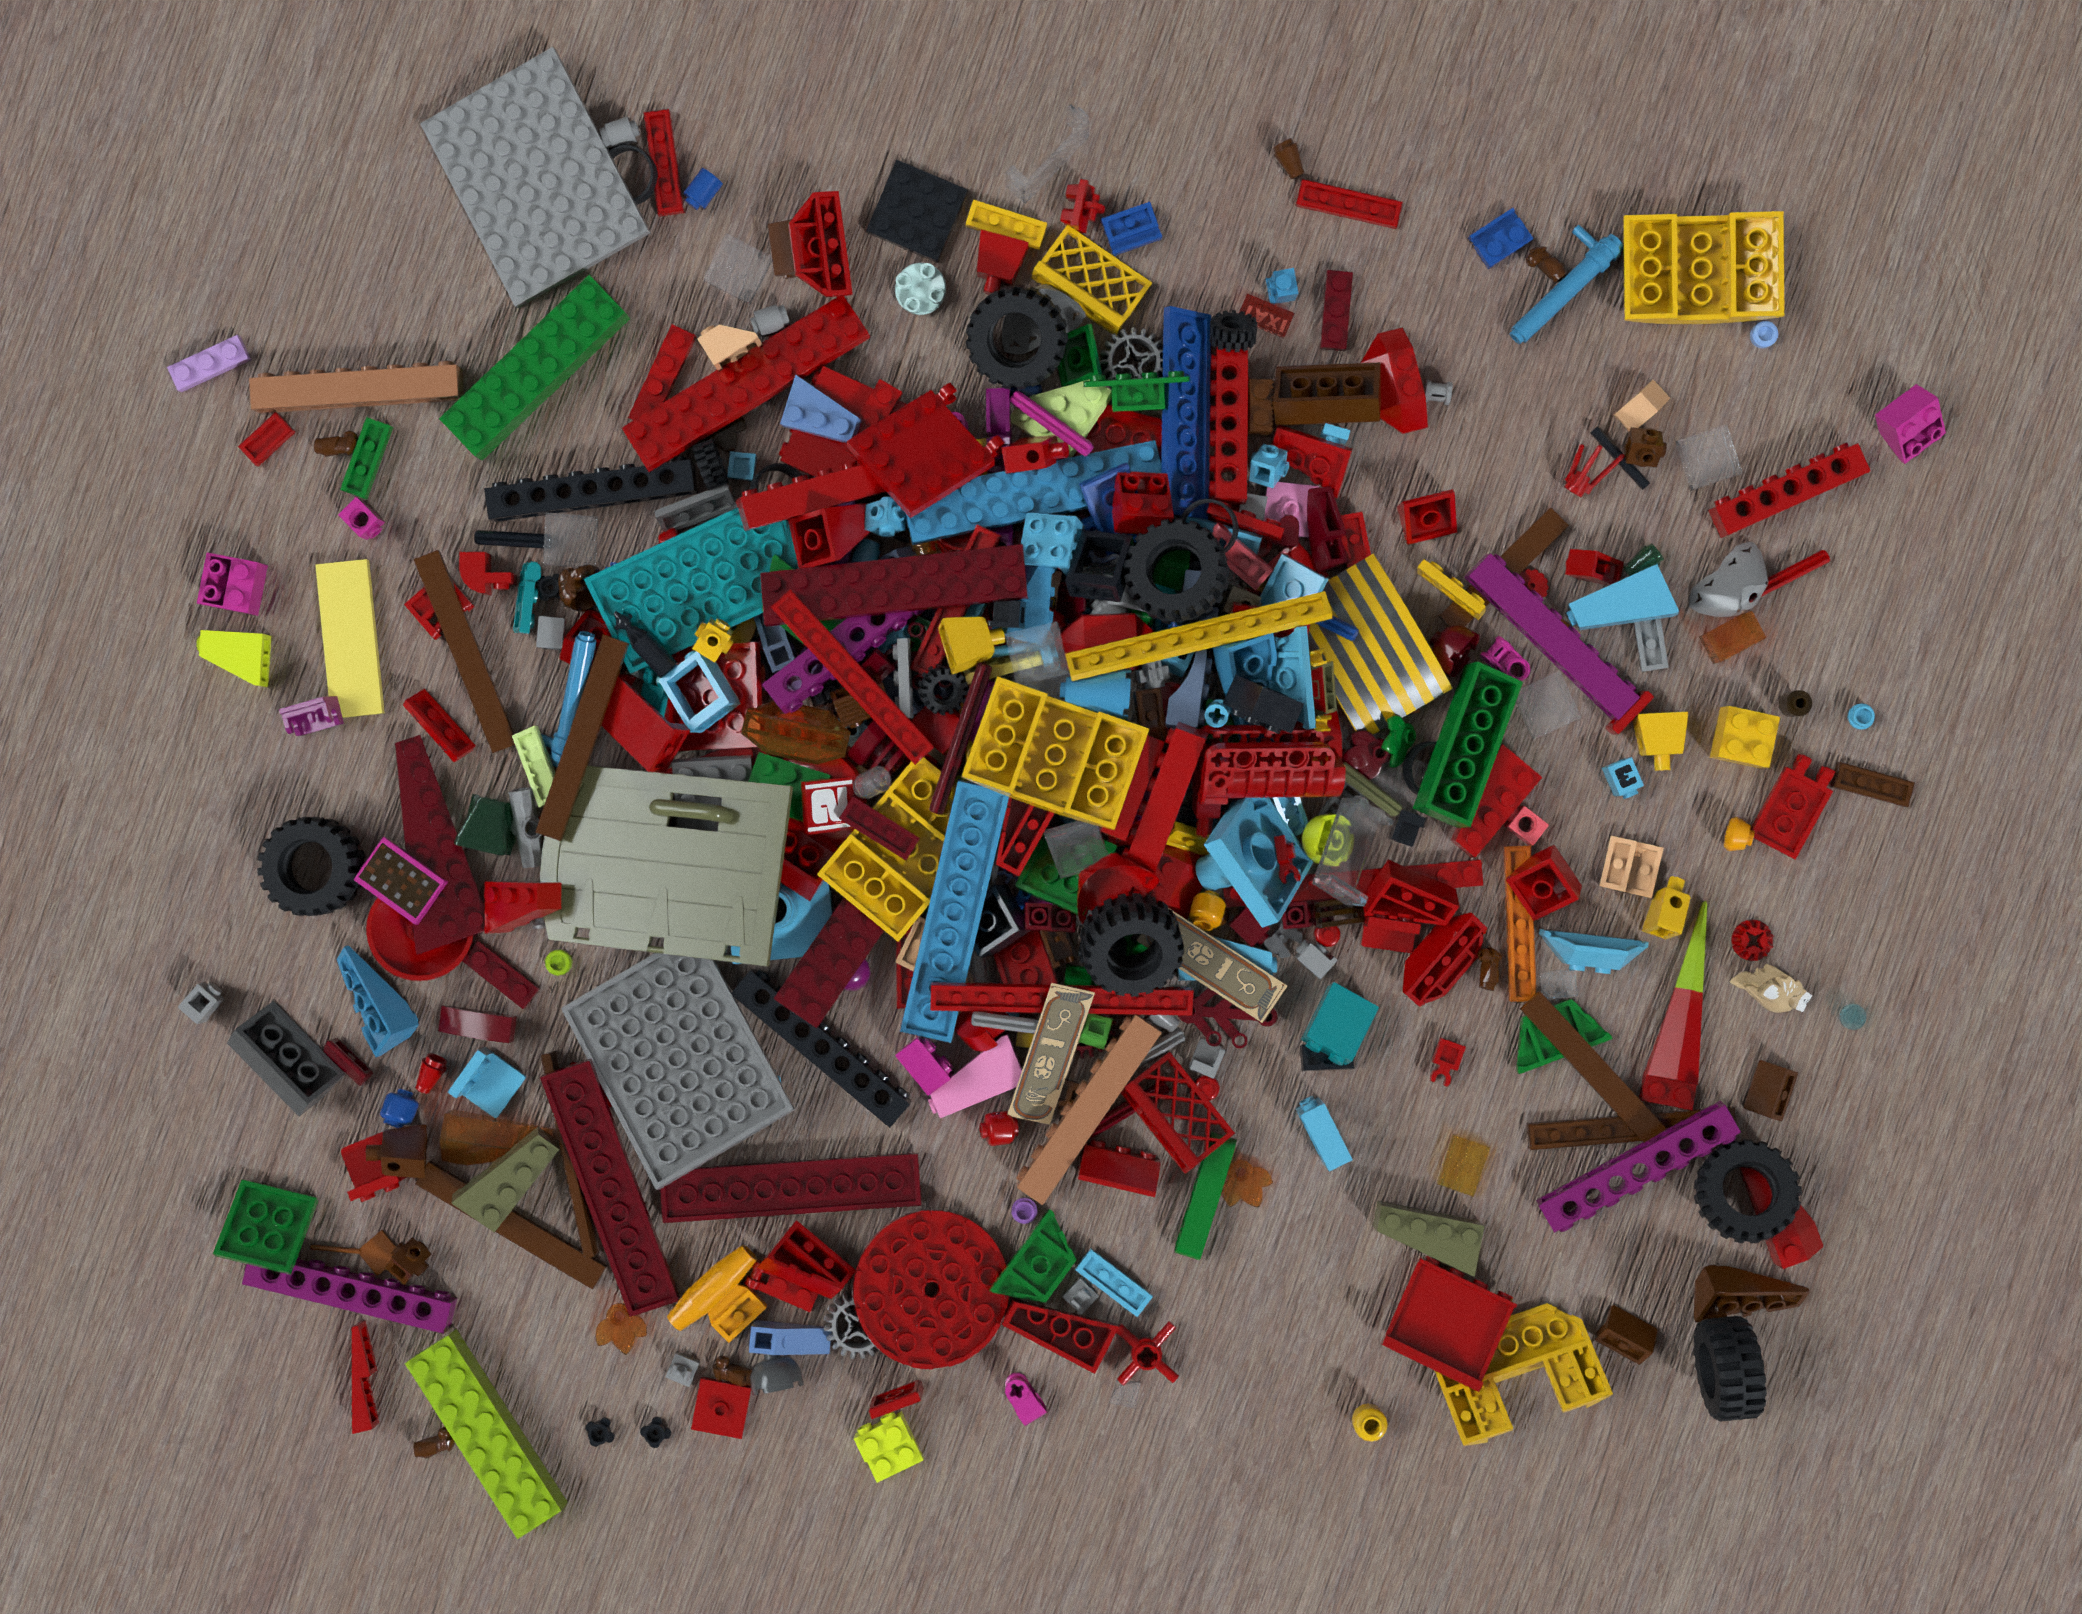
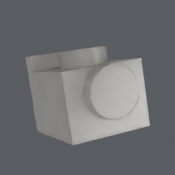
M1305 939L1296 949L1298 954L1295 958L1320 980L1338 961L1332 955L1327 958L1326 955L1329 952L1318 942L1313 945Z
M206 982L199 983L181 1002L178 1008L196 1024L205 1023L224 1001V998L220 995L222 990L211 982L209 984ZM204 997L210 1001L207 1005L203 1001Z

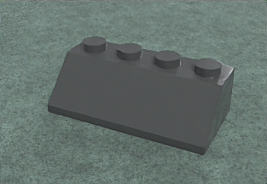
M274 1001L237 1027L227 1042L299 1117L319 1102L345 1076V1073Z

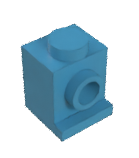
M1294 268L1273 271L1271 278L1265 279L1270 305L1296 300L1299 293Z

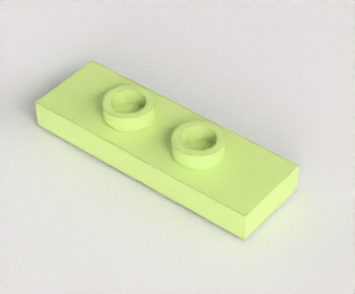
M534 725L512 735L538 807L543 808L556 772L538 726Z

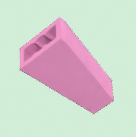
M1008 1032L996 1039L998 1046L987 1051H981L956 1071L948 1082L930 1094L932 1098L928 1099L933 1114L938 1113L939 1117L942 1118L1017 1087L1022 1066Z

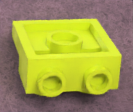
M894 1411L885 1414L880 1418V1422L871 1425V1423L864 1424L855 1433L854 1441L864 1462L868 1463L877 1483L924 1460V1456L902 1411L897 1414Z

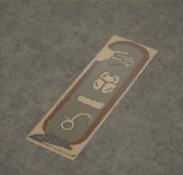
M1173 911L1179 924L1184 944L1183 962L1179 969L1263 1023L1287 988V985ZM1141 934L1137 941L1148 948L1154 939L1148 935Z
M1051 983L1007 1115L1050 1125L1095 992Z

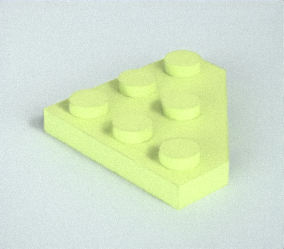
M1084 381L1032 395L1029 398L1086 438L1111 401L1112 390L1105 386L1084 387ZM1017 407L1012 412L1011 424L1030 436L1054 435ZM1057 437L1058 443H1059V442H1064V441L1061 440L1059 437ZM1068 445V458L1074 456L1077 450Z

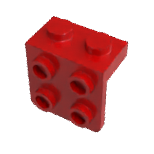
M383 1132L341 1149L342 1158L355 1187L347 1191L350 1201L359 1198L361 1202L375 1197V1191L384 1189L385 1193L400 1187L399 1182L407 1178L382 1174L381 1161H366V1145H382Z

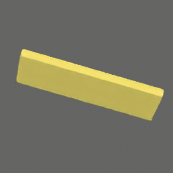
M369 560L315 564L328 695L338 697L343 718L385 714Z

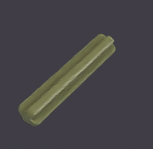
M1343 762L1346 767L1345 781L1390 816L1395 817L1400 813L1403 808L1402 804L1348 763Z

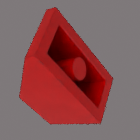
M1570 549L1565 563V575L1578 580L1609 586L1620 581L1624 562L1599 551Z

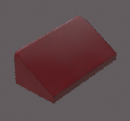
M338 1038L326 1042L324 1053L359 1086H362L374 1074Z

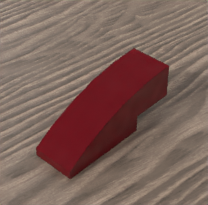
M1327 486L1309 489L1307 496V524L1316 571L1337 570L1349 561L1341 540L1347 533L1332 488Z
M442 1005L438 1031L487 1041L511 1043L514 1042L517 1016Z

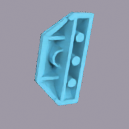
M1539 929V935L1562 963L1569 964V969L1585 971V966L1595 967V972L1611 974V969L1620 970L1648 948L1649 942Z

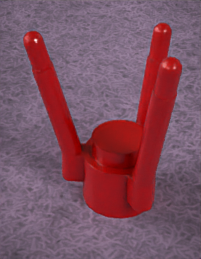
M1581 444L1570 471L1564 479L1567 482L1564 488L1582 498L1584 493L1589 495L1592 489L1624 459L1625 455L1620 454L1594 480L1588 483L1591 478L1586 476V474L1598 457L1602 446L1598 445L1582 471L1576 472L1584 449V445Z

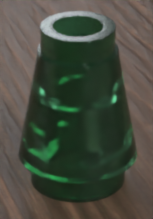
M1651 543L1648 546L1644 545L1623 569L1628 576H1631L1656 564L1659 567L1660 562L1664 558Z

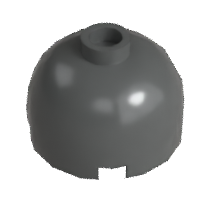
M764 1355L765 1360L755 1365L750 1377L752 1396L758 1395V1389H762L763 1393L766 1394L794 1388L793 1382L796 1381L799 1386L804 1385L802 1372L797 1362L790 1357H780V1355Z

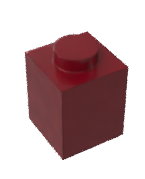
M1247 906L1228 923L1251 947L1255 944L1260 946L1269 936L1266 932L1270 928L1268 926L1262 928Z

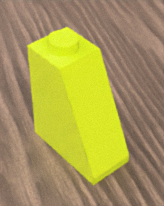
M200 631V636H198L196 643L200 657L253 685L268 687L271 651L270 635Z

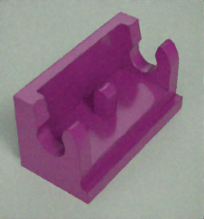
M337 696L320 697L279 709L286 732L288 734L295 732L296 736H303L344 724Z

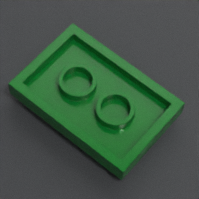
M759 752L748 782L792 786L793 792L789 818L803 822L801 782L833 778V776Z

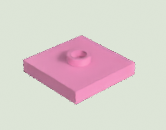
M1277 482L1274 488L1266 486L1265 496L1268 498L1264 521L1268 518L1280 522L1282 517L1293 515L1299 521V537L1309 538L1307 524L1308 490L1319 488V486Z

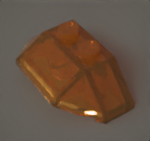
M775 701L762 704L756 708L747 709L741 729L742 735L767 754L816 765L845 757L851 733L847 728H843L841 722L828 710L802 705L795 712L785 714Z

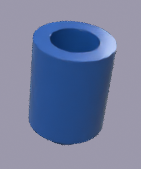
M701 168L684 191V195L687 197L685 202L695 210H698L699 207L705 209L723 183L708 170Z

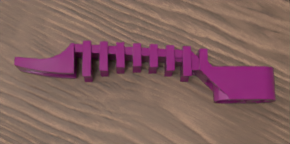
M986 389V431L990 437L986 438L987 443L997 435L1005 442L1001 447L1012 443L1010 389ZM1001 454L994 458L995 466L988 470L989 474L1005 471L1003 455ZM1015 524L990 530L1002 536L998 546L1014 545L1015 531L1013 526Z

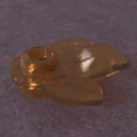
M1243 1159L1233 1161L1228 1170L1229 1179L1223 1186L1224 1199L1229 1207L1234 1206L1240 1199L1251 1206L1260 1207L1263 1198L1262 1187L1273 1183L1269 1172L1262 1167H1252L1248 1161ZM1238 1168L1245 1169V1174L1241 1177L1236 1175Z
M623 1303L612 1305L606 1313V1319L601 1321L596 1329V1342L598 1346H603L613 1341L614 1345L625 1355L634 1346L635 1337L647 1336V1327L644 1320L637 1315L629 1317L626 1306ZM616 1312H622L624 1319H617Z

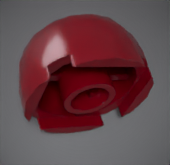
M1452 625L1445 628L1442 632L1437 631L1430 641L1432 645L1431 650L1446 676L1449 678L1451 676L1455 677L1462 671L1465 664L1470 660V657H1467L1470 649L1475 651L1478 645L1479 634L1464 626Z

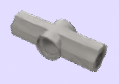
M532 788L513 789L508 792L513 815L511 831L517 837L522 867L541 866L542 834L535 832L540 819L537 816ZM529 822L530 828L526 833L525 826Z

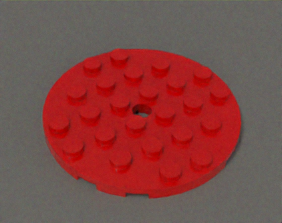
M921 1210L903 1215L891 1221L876 1233L859 1259L853 1283V1299L858 1320L871 1342L894 1361L911 1366L912 1368L931 1370L957 1365L980 1352L994 1337L1001 1325L1005 1309H1007L1009 1296L992 1293L989 1289L1005 1269L1006 1263L1000 1249L989 1234L979 1225L959 1214L943 1210ZM927 1283H937L938 1292L936 1295L927 1296L925 1294Z

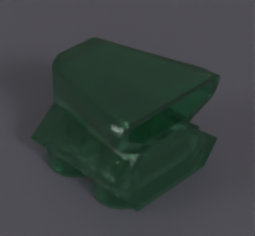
M472 794L467 818L456 835L454 844L500 856H511L516 839L511 831L513 815L510 802Z

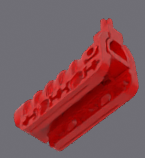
M1296 724L1291 733L1293 734L1292 740L1290 742H1279L1280 737L1289 732L1281 730L1280 734H1277L1261 725H1223L1219 728L1207 725L1199 729L1211 734L1213 737L1209 740V743L1204 744L1192 775V790L1194 792L1192 810L1197 819L1196 835H1202V838H1207L1208 835H1211L1213 818H1220L1221 804H1228V798L1339 797L1343 792L1346 767L1335 748L1324 743L1322 731H1316L1314 728L1305 729L1303 724ZM1311 733H1314L1316 737L1312 739V742H1308L1305 737H1310ZM1240 734L1241 739L1238 743H1228L1230 735ZM1259 734H1263L1266 738H1262L1261 742L1257 743L1255 738H1258Z

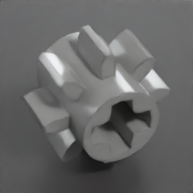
M1161 660L1142 664V669L1136 670L1138 683H1144L1145 689L1165 686L1164 679L1170 678L1169 668L1166 665L1162 666Z

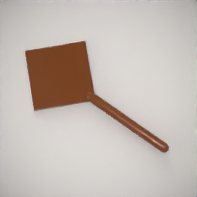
M381 1230L359 1249L311 1245L310 1249L359 1254L378 1276L386 1270L385 1267L393 1257L391 1252L396 1245Z

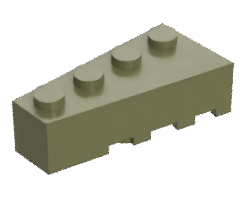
M537 1127L515 1144L506 1154L496 1159L482 1173L472 1178L463 1188L453 1193L451 1203L495 1232L559 1151V1141L540 1127Z
M1377 1201L1373 1227L1377 1232L1475 1277L1484 1232V1225L1479 1220Z

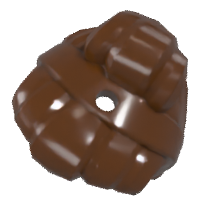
M587 564L576 569H564L560 573L558 578L559 596L566 607L585 612L596 605L584 579L600 572L597 566Z

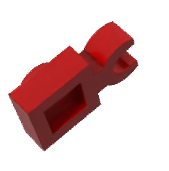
M1440 1037L1431 1061L1438 1064V1067L1431 1072L1430 1081L1435 1082L1437 1075L1443 1074L1445 1078L1443 1085L1448 1087L1451 1082L1450 1069L1458 1071L1466 1046Z

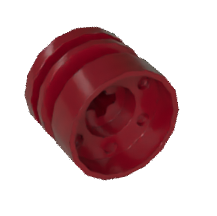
M874 720L847 754L860 766L871 759L873 764L868 772L871 775L881 767L882 771L877 777V780L881 783L894 775L908 759Z

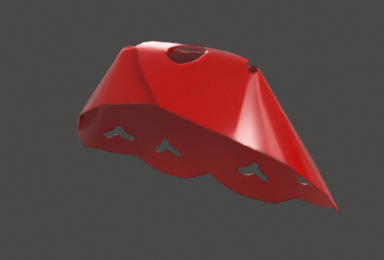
M1110 853L1100 858L1098 862L1084 868L1079 874L1077 907L1081 924H1084L1085 915L1088 913V910L1092 911L1097 905L1103 906V901L1109 898L1112 900L1116 899L1120 894L1132 896V894H1129L1132 886L1139 889V891H1134L1133 893H1141L1142 897H1145L1157 886L1160 878L1148 869L1117 853ZM1146 876L1153 877V879H1150L1149 883L1146 884Z

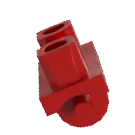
M1080 179L1079 184L1067 185L1066 199L1074 201L1075 205L1074 209L1064 208L1062 210L1060 221L1064 225L1073 227L1079 233L1086 234L1088 222L1095 221L1096 214H1103L1105 206L1099 203L1100 195L1094 194L1095 187L1089 185L1088 180Z

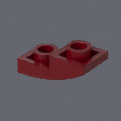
M1332 899L1290 902L1282 916L1283 929L1316 926L1314 902ZM1333 905L1321 907V912L1333 910ZM1334 916L1322 917V922L1334 920Z
M1025 903V929L1074 933L1076 930V914L1052 904Z

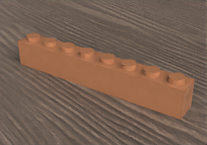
M452 361L438 362V366H428L427 363L412 364L413 367L403 368L402 365L392 364L387 365V369L379 370L374 366L361 367V371H351L350 368H337L333 373H326L325 370H310L309 374L300 375V372L287 371L284 372V376L260 373L257 378H249L250 404L252 410L262 414L458 401L464 395L463 369L456 364L454 365Z
M1126 1016L1119 1027L1122 1031L1117 1039L1112 1037L1104 1050L1107 1053L1102 1060L1098 1058L1090 1069L1092 1075L1088 1081L1083 1079L1075 1090V1093L1078 1095L1073 1103L1068 1101L1060 1112L1063 1117L1058 1124L1053 1122L1045 1134L1048 1139L1044 1145H1037L1030 1156L1033 1158L1028 1167L1024 1165L1017 1174L1016 1179L1019 1180L1017 1188L1041 1205L1050 1196L1162 1032L1141 1016Z

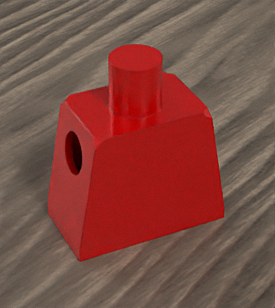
M981 229L977 277L986 279L983 290L985 294L990 295L994 291L1000 290L1001 284L1009 286L1014 284L1028 254L1029 242Z
M1056 435L1021 438L1001 447L1006 473L1047 468L1055 464L1056 460L1069 456L1068 444L1066 442L1058 443Z

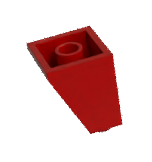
M868 503L827 507L788 519L799 569L817 567L840 560L867 536L870 531L864 528L865 511Z

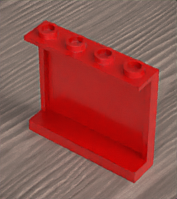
M825 366L822 367L820 372L816 371L811 385L857 417L873 391V388ZM899 400L893 412L907 404ZM790 429L792 433L790 440L783 443L779 452V456H781L780 461L783 464L790 465L813 477H818L816 472L832 468L833 472L841 471V465L855 461L858 466L862 465L854 455L840 447L843 442ZM869 497L860 500L868 502Z
M1426 1256L1425 1260L1419 1258L1381 1345L1480 1392L1484 1383L1482 1380L1513 1309L1518 1304L1512 1302V1296L1502 1291H1498L1497 1294L1488 1291L1489 1285L1474 1279L1472 1283L1463 1279L1465 1274L1450 1267L1449 1271L1440 1268L1441 1262Z

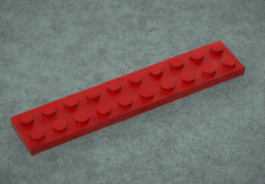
M838 296L765 340L760 347L756 346L735 362H729L722 366V370L714 371L623 426L622 430L646 469L650 472L792 386L795 375L801 379L807 377L868 340L870 335L846 298Z

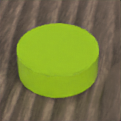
M553 950L545 959L546 969L553 975L566 974L572 968L573 960L566 950Z

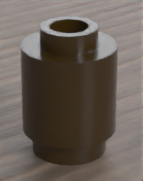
M1790 691L1780 697L1778 705L1781 713L1787 717L1804 716L1812 708V699L1805 691Z

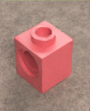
M1525 806L1516 808L1504 825L1506 829L1531 846H1534L1549 826V824ZM1522 817H1526L1530 821V827L1527 831H1522L1519 828V821Z

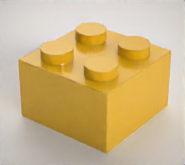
M1732 706L1720 707L1709 758L1759 769L1770 768L1780 717Z

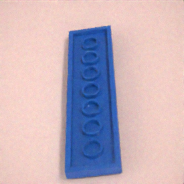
M1168 306L1164 308L1163 377L1168 376V371H1184V375H1190L1189 382L1165 383V409H1162L1161 473L1168 474L1174 517L1181 518L1189 505L1198 500L1209 499L1211 343L1209 340L1211 315ZM1209 503L1197 506L1190 512L1188 517L1208 520L1207 510Z

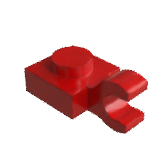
M1284 835L1274 837L1277 861L1280 866V880L1283 884H1287L1286 875L1294 873L1295 880L1300 881V872L1292 863V858H1296L1293 843H1289Z

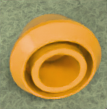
M1739 817L1731 818L1724 837V848L1727 851L1744 850L1746 845L1751 846L1755 831L1750 830L1751 825Z

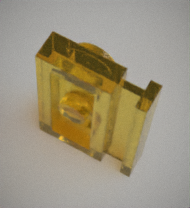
M1453 1134L1436 1183L1474 1197L1490 1147Z

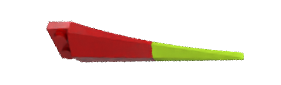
M1706 901L1701 903L1672 997L1643 1073L1639 1096L1641 1101L1693 1110L1696 1086L1699 1081L1707 921Z

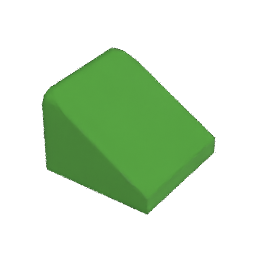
M1088 1014L1079 1042L1104 1049L1113 1019L1097 1014Z

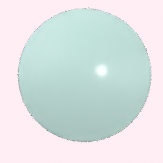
M930 263L911 264L896 277V298L899 304L912 314H929L939 308L945 299V279L942 273Z

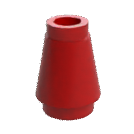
M428 1053L422 1059L415 1086L416 1090L425 1094L430 1093L447 1069L445 1066L447 1063L446 1059L434 1053Z

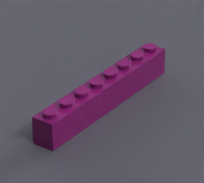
M1491 553L1484 555L1464 578L1611 720H1619L1640 698L1635 693L1636 687L1625 679L1623 681L1616 675L1618 670L1607 661L1604 663L1598 657L1600 653L1591 644L1585 645L1579 639L1581 635L1572 626L1567 627L1561 622L1562 616L1555 609H1548L1542 603L1544 599L1535 590L1530 592L1523 585L1525 583L1524 579L1516 572L1511 573L1505 567L1506 562L1499 555H1492Z

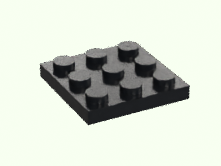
M896 159L866 232L938 263L968 190Z

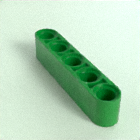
M1211 1132L1209 1138L1221 1139L1224 1135ZM1230 1137L1201 1161L1174 1253L1196 1260L1201 1259L1237 1139ZM1209 1142V1148L1214 1144L1213 1142Z

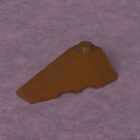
M1708 1265L1703 1268L1695 1280L1694 1320L1695 1322H1700L1704 1319L1728 1317L1727 1315L1742 1313L1743 1317L1752 1316V1312L1764 1308L1767 1312L1799 1307L1810 1291L1808 1287L1738 1268Z

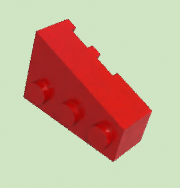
M1009 797L998 842L996 865L1020 876L1054 813Z
M1389 859L1362 897L1365 916H1373V914L1388 915L1389 919L1396 920L1397 917L1413 919V922L1444 926L1448 924L1460 907L1455 888Z
M797 1220L788 1228L757 1267L829 1299H832L843 1289L856 1271Z

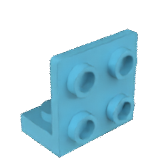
M1027 513L1021 544L1024 547L1025 565L1057 567L1067 576L1081 532L1085 530L1084 525L1077 516Z
M483 1047L476 1051L448 1093L455 1098L463 1095L492 1117L498 1118L526 1079V1075L487 1047Z

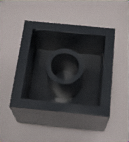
M1236 674L1223 702L1224 705L1232 708L1231 714L1243 718L1254 725H1261L1277 734H1280L1281 730L1292 733L1304 706L1302 702Z
M994 885L987 890L974 944V950L978 957H993L1031 931L1025 929V915L1008 885Z

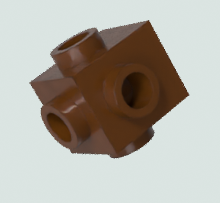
M1631 427L1624 446L1626 463L1640 467L1657 468L1660 458H1664L1667 449V443L1663 442L1662 431L1652 428Z
M412 1237L406 1244L401 1241L391 1252L393 1257L385 1269L405 1285L414 1275L421 1276L429 1267V1264L426 1262L432 1253L428 1251L424 1243Z

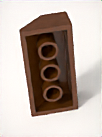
M1381 362L1276 366L1273 394L1275 425L1380 422Z

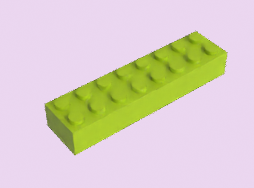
M457 1329L417 1353L405 1363L517 1539L562 1511L568 1501Z

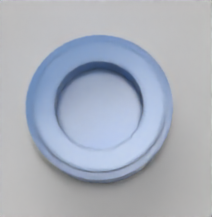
M1761 321L1750 331V340L1758 348H1767L1773 345L1778 338V329L1770 321Z

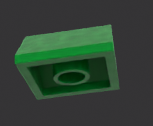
M1087 324L1068 332L1066 351L1060 364L1057 366L1062 387L1090 380L1091 375H1102L1092 324Z

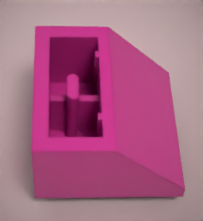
M1917 384L1875 414L1879 433L1904 464L1918 456L1924 449L1946 434L1938 397Z
M206 552L197 604L258 616L268 565Z
M917 1036L898 1051L895 1056L924 1092L930 1095L952 1078L953 1065L944 1055L940 1058L935 1052L937 1046L931 1038Z

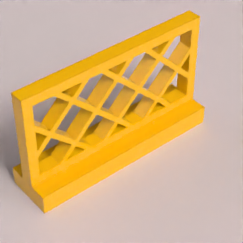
M1069 225L1064 228L1043 259L1034 267L1031 277L1040 285L1049 284L1079 303L1085 312V316L1111 334L1115 333L1117 335L1152 285V282ZM1067 235L1077 240L1078 248L1064 249L1063 240ZM1095 252L1099 256L1100 263L1086 265L1084 253ZM1080 253L1082 265L1068 267L1066 255ZM1062 256L1064 268L1054 269L1047 264L1051 257ZM1115 266L1120 270L1121 277L1107 279L1105 267ZM1101 268L1103 280L1089 282L1087 270ZM1083 271L1085 283L1075 284L1071 281L1069 273ZM1137 281L1144 287L1139 293L1129 294L1126 282ZM1122 283L1124 295L1111 297L1109 284ZM1104 285L1106 297L1097 299L1092 295L1091 287ZM1126 300L1127 310L1123 316L1113 310L1112 302Z

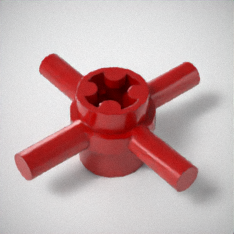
M1168 1321L1154 1338L1143 1337L1140 1339L1123 1324L1120 1323L1118 1325L1119 1328L1116 1333L1132 1347L1131 1356L1133 1361L1117 1378L1123 1386L1140 1368L1143 1370L1156 1368L1171 1383L1178 1379L1179 1375L1161 1360V1345L1176 1329L1172 1322ZM1145 1347H1150L1152 1353L1155 1354L1151 1359L1147 1355L1143 1359L1137 1355H1140Z

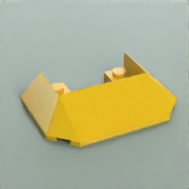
M1548 1303L1511 1315L1482 1380L1484 1383L1480 1392L1435 1371L1463 1446L1488 1443L1489 1438L1513 1430L1496 1383L1541 1367L1545 1368L1562 1413L1584 1405L1588 1408L1613 1395L1581 1318L1560 1311L1557 1307Z

